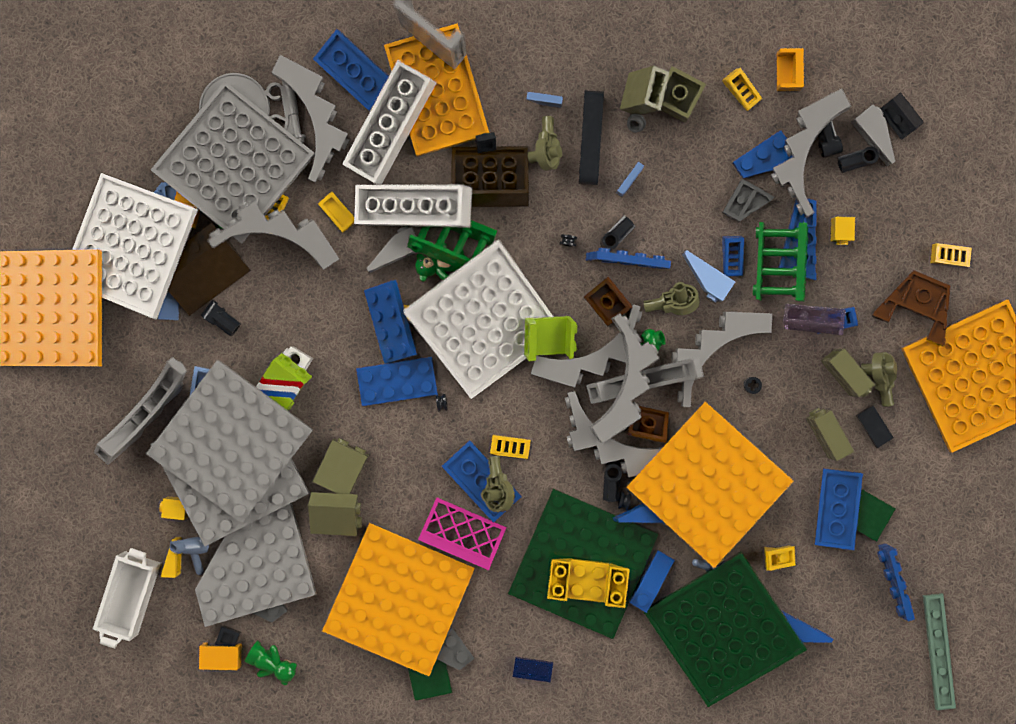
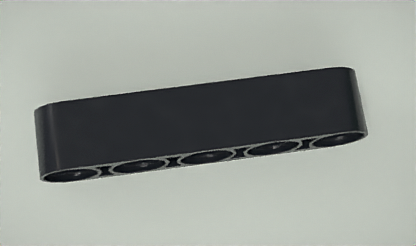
M584 91L578 184L598 185L604 91Z

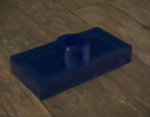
M515 656L513 677L551 683L553 662Z

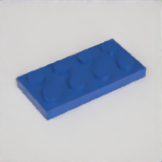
M336 29L313 58L365 108L371 111L389 75L339 29Z
M389 281L364 290L384 364L417 355L407 316L403 312L405 309L397 281Z
M432 357L356 368L362 406L438 394Z
M469 440L442 467L494 523L505 512L491 511L482 500L481 493L485 490L487 485L486 478L490 475L489 463L484 454ZM513 487V489H514V502H513V504H514V503L517 502L522 496H521L520 493Z
M823 468L815 545L848 550L855 549L863 473Z

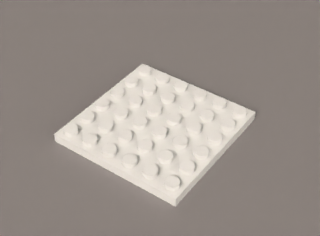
M101 173L72 250H102V298L157 319L198 209Z
M499 240L403 310L471 399L526 359L524 356L525 318L553 317Z

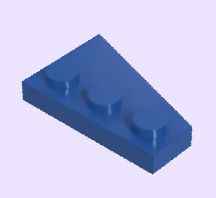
M780 130L732 162L742 179L772 171L774 167L793 157L792 155L788 157L784 149L787 138Z

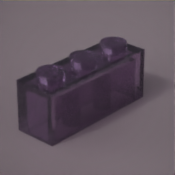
M786 303L783 319L784 329L843 335L846 309Z

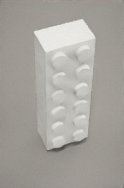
M397 60L349 150L343 165L373 183L382 185L436 82Z
M356 185L354 224L366 226L470 227L472 188L463 185Z

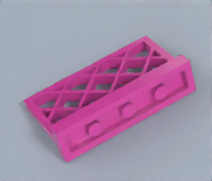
M436 497L418 540L489 570L507 527L495 522L493 523L486 518ZM438 503L445 505L449 513L438 517L435 510ZM449 507L455 509V511L450 512ZM462 512L466 521L456 525L452 514ZM433 514H435L436 518L431 520ZM450 515L454 526L443 530L439 519ZM467 515L473 518L468 520ZM478 519L481 521L483 529L473 532L469 522ZM438 521L441 531L435 534L426 531L429 523ZM484 522L490 524L491 526L486 527ZM467 523L471 534L460 537L457 527ZM491 527L501 529L499 536L491 540L487 529ZM455 528L459 539L454 541L447 540L444 532ZM485 530L489 541L478 545L474 534ZM442 533L444 538L438 536V534ZM472 535L476 546L470 549L465 548L462 539ZM460 540L461 545H458V544H456V543H454V542H457V541ZM497 540L495 546L493 547L492 542ZM490 543L492 548L490 558L482 555L479 547ZM477 548L479 553L472 550Z

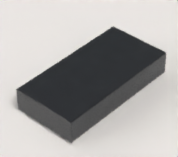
M874 405L856 415L876 448L894 438Z

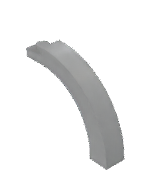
M699 357L640 371L641 374L645 373L648 377L650 388L704 377ZM625 375L586 385L591 404L616 398Z

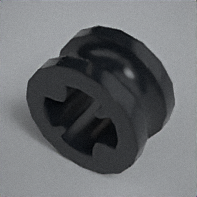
M561 234L562 241H560V245L576 247L575 240L578 237Z
M756 377L747 378L743 384L745 391L750 394H756L762 388V382ZM752 380H755L754 383H757L758 386L757 388H754L753 391H751V387H748V383H751Z
M446 394L442 396L436 395L438 412H441L442 409L448 411Z
M624 492L620 493L618 509L624 507L625 510H628L631 499L630 493L627 495Z

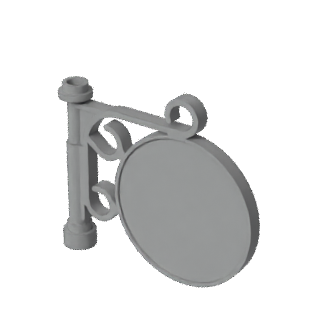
M228 73L212 80L201 95L199 111L225 81L270 118L284 121V129L300 142H305L306 136L301 134L295 91L283 81L282 85L273 82L264 90L256 80L247 75ZM274 87H279L282 98L280 96L273 97L271 90ZM269 98L274 101L282 99L285 118L280 115L270 116Z

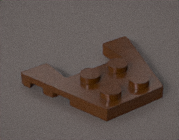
M913 270L875 310L872 317L888 323L898 305L933 320L934 323L926 340L944 346L946 342L945 334L950 285Z

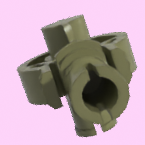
M552 116L542 117V132L538 135L535 151L528 152V160L531 164L538 162L544 171L557 169L559 166L562 149L557 135L554 133V118Z
M682 282L676 283L669 292L662 293L660 298L644 300L646 313L663 309L665 313L672 312L676 315H687L695 311L700 304L697 289Z
M887 352L874 353L872 363L861 364V369L866 375H873L876 383L875 389L880 391L882 406H892L895 404L892 388L895 386L894 381L897 378V364L893 356Z
M500 456L488 457L490 475L486 478L487 485L481 493V498L493 512L508 511L514 502L513 486L507 480V474L502 473Z

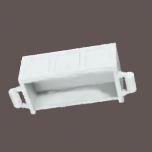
M131 548L129 552L125 551L115 558L93 626V630L100 632V644L115 649L122 639L130 641L139 634L161 565L160 562L146 558L145 552ZM104 634H107V635H110V636H113V637H117L118 639H117V641H116V640H113V639L104 637L103 635H104Z

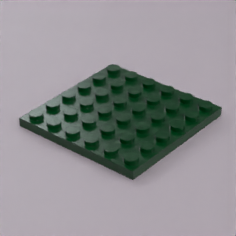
M553 488L508 594L614 639L629 600L633 595L658 537V533L633 522H615L613 517L617 515ZM552 559H580L605 562L629 568L625 608L605 606L604 602L567 598V601L547 599Z
M741 551L650 606L647 613L644 612L707 707L807 650V647Z

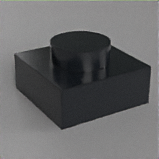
M494 132L475 136L478 154L496 150V136Z
M223 625L215 645L236 646L241 632Z

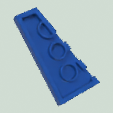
M795 199L788 229L799 228V223H808L806 279L815 281L817 201L807 199L814 214L806 218L804 214L800 215L796 207L799 203ZM786 237L783 249L798 247V239ZM781 256L778 268H793L797 266V259H794V257Z
M598 248V251L586 254V261L600 259L604 263L620 262L622 265L638 264L640 267L669 269L671 261L664 260V256L653 255V258H647V254L635 253V256L628 255V251L617 250V253H610V249Z
M886 543L878 545L880 550L877 552L878 558L881 563L884 562L886 569L883 572L886 580H890L892 587L889 590L893 599H896L898 604L896 611L899 617L906 621L914 620L915 617L910 598L907 594H904V590L907 588L902 576L899 575L902 568L894 557L898 555L897 550Z

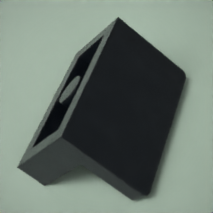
M901 92L880 108L884 114L883 117L901 140L924 123Z

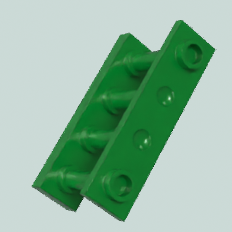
M470 220V227H443L436 243L433 244L424 240L430 227L422 226L417 237L410 234L407 248L460 269L483 252L485 245L491 246L494 243L497 230ZM450 230L461 234L453 251L442 247ZM468 237L479 241L471 259L461 255Z
M759 222V227H756L755 232L756 239H759L757 284L753 285V296H756V300L762 301V294L792 295V297H795V301L805 302L808 223H799V228L765 229V223ZM765 237H795V239H798V247H794V249L764 248ZM764 256L794 257V259H797V266L793 268H763ZM763 275L793 276V278H796V286L792 288L763 287Z

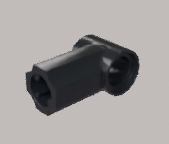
M831 121L818 135V146L822 149L821 156L823 158L843 152L841 139L836 135L833 122Z
M870 146L837 157L841 173L870 166L878 160L879 152L875 147ZM865 152H869L872 155L871 161H867L864 158Z
M624 215L602 237L600 241L601 247L613 251L636 226ZM611 237L614 240V246L606 245L605 238Z
M211 300L201 313V317L212 325L219 327L229 336H233L242 323L227 313L224 307L218 306L216 301Z
M608 462L603 468L602 500L616 502L620 498L622 470L615 462ZM610 468H617L616 475H608Z

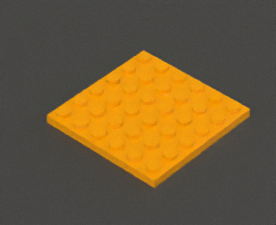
M102 250L0 251V366H102Z
M1009 299L1003 300L948 326L944 346L926 340V336L901 348L943 440L951 453L1016 423V314Z
M704 402L631 481L627 488L715 568L790 486L793 480L707 402Z
M369 523L322 631L430 676L475 568Z

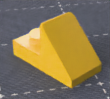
M795 546L764 547L766 570L771 571L795 566Z

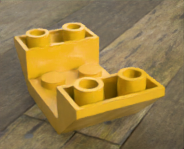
M571 558L552 559L547 599L567 601V598L604 602L605 606L625 608L630 569L605 562Z

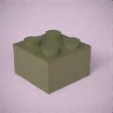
M672 66L669 70L670 73L661 111L685 123L706 84Z

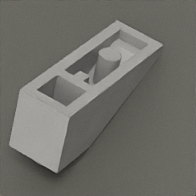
M871 105L856 117L851 124L870 146L878 150L880 159L886 166H889L895 162L886 119L883 117L884 114L879 107Z
M408 226L398 229V233L390 239L367 267L368 272H374L416 253L407 248L410 234L416 236L412 227L408 228Z

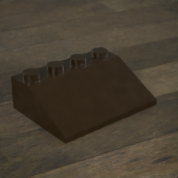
M496 146V150L479 154L476 147H452L451 185H463L472 188L471 207H529L528 146Z
M214 223L209 224L186 241L168 288V292L189 316L251 271L228 239L212 247L208 241L211 238L209 234L219 228Z

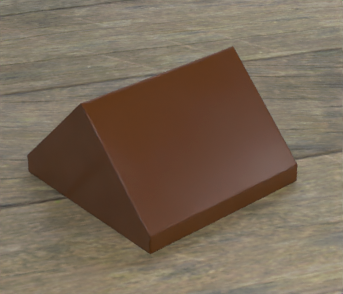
M609 277L584 296L607 326L613 323L611 318L618 314L622 316L633 307Z
M639 406L641 418L629 425L625 433L635 437L666 443L669 412Z

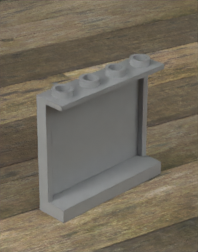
M394 0V7L401 27L455 70L467 55L464 35L459 30H456L452 37L448 39L415 12L412 0Z

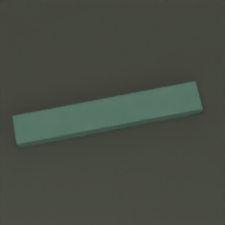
M942 593L923 595L935 709H954L956 704L944 595Z

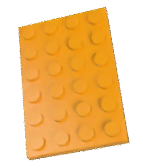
M457 23L437 30L450 39L456 30H459V26ZM414 36L384 45L391 71L398 60L436 82L434 89L410 131L416 157L476 140V135L489 133L467 55L454 70Z

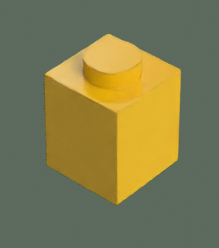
M834 217L831 219V242H836V245H848V242L855 240V217Z
M163 498L159 507V511L162 512L161 518L178 520L189 518L179 498Z

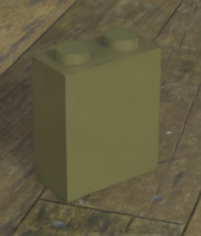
M656 66L630 72L620 110L640 115L661 110L670 72Z
M845 348L834 349L821 360L849 396L863 398L872 391L870 388L875 384Z
M816 408L809 412L810 416L806 417V420L827 458L838 461L854 452L832 410Z
M338 438V440L333 439L313 482L337 494H351L369 457L366 454L367 450L359 446L353 448L348 445L349 442L342 438Z
M311 492L308 504L310 534L357 536L358 528L362 526V517H359V514H361V503H358V495Z

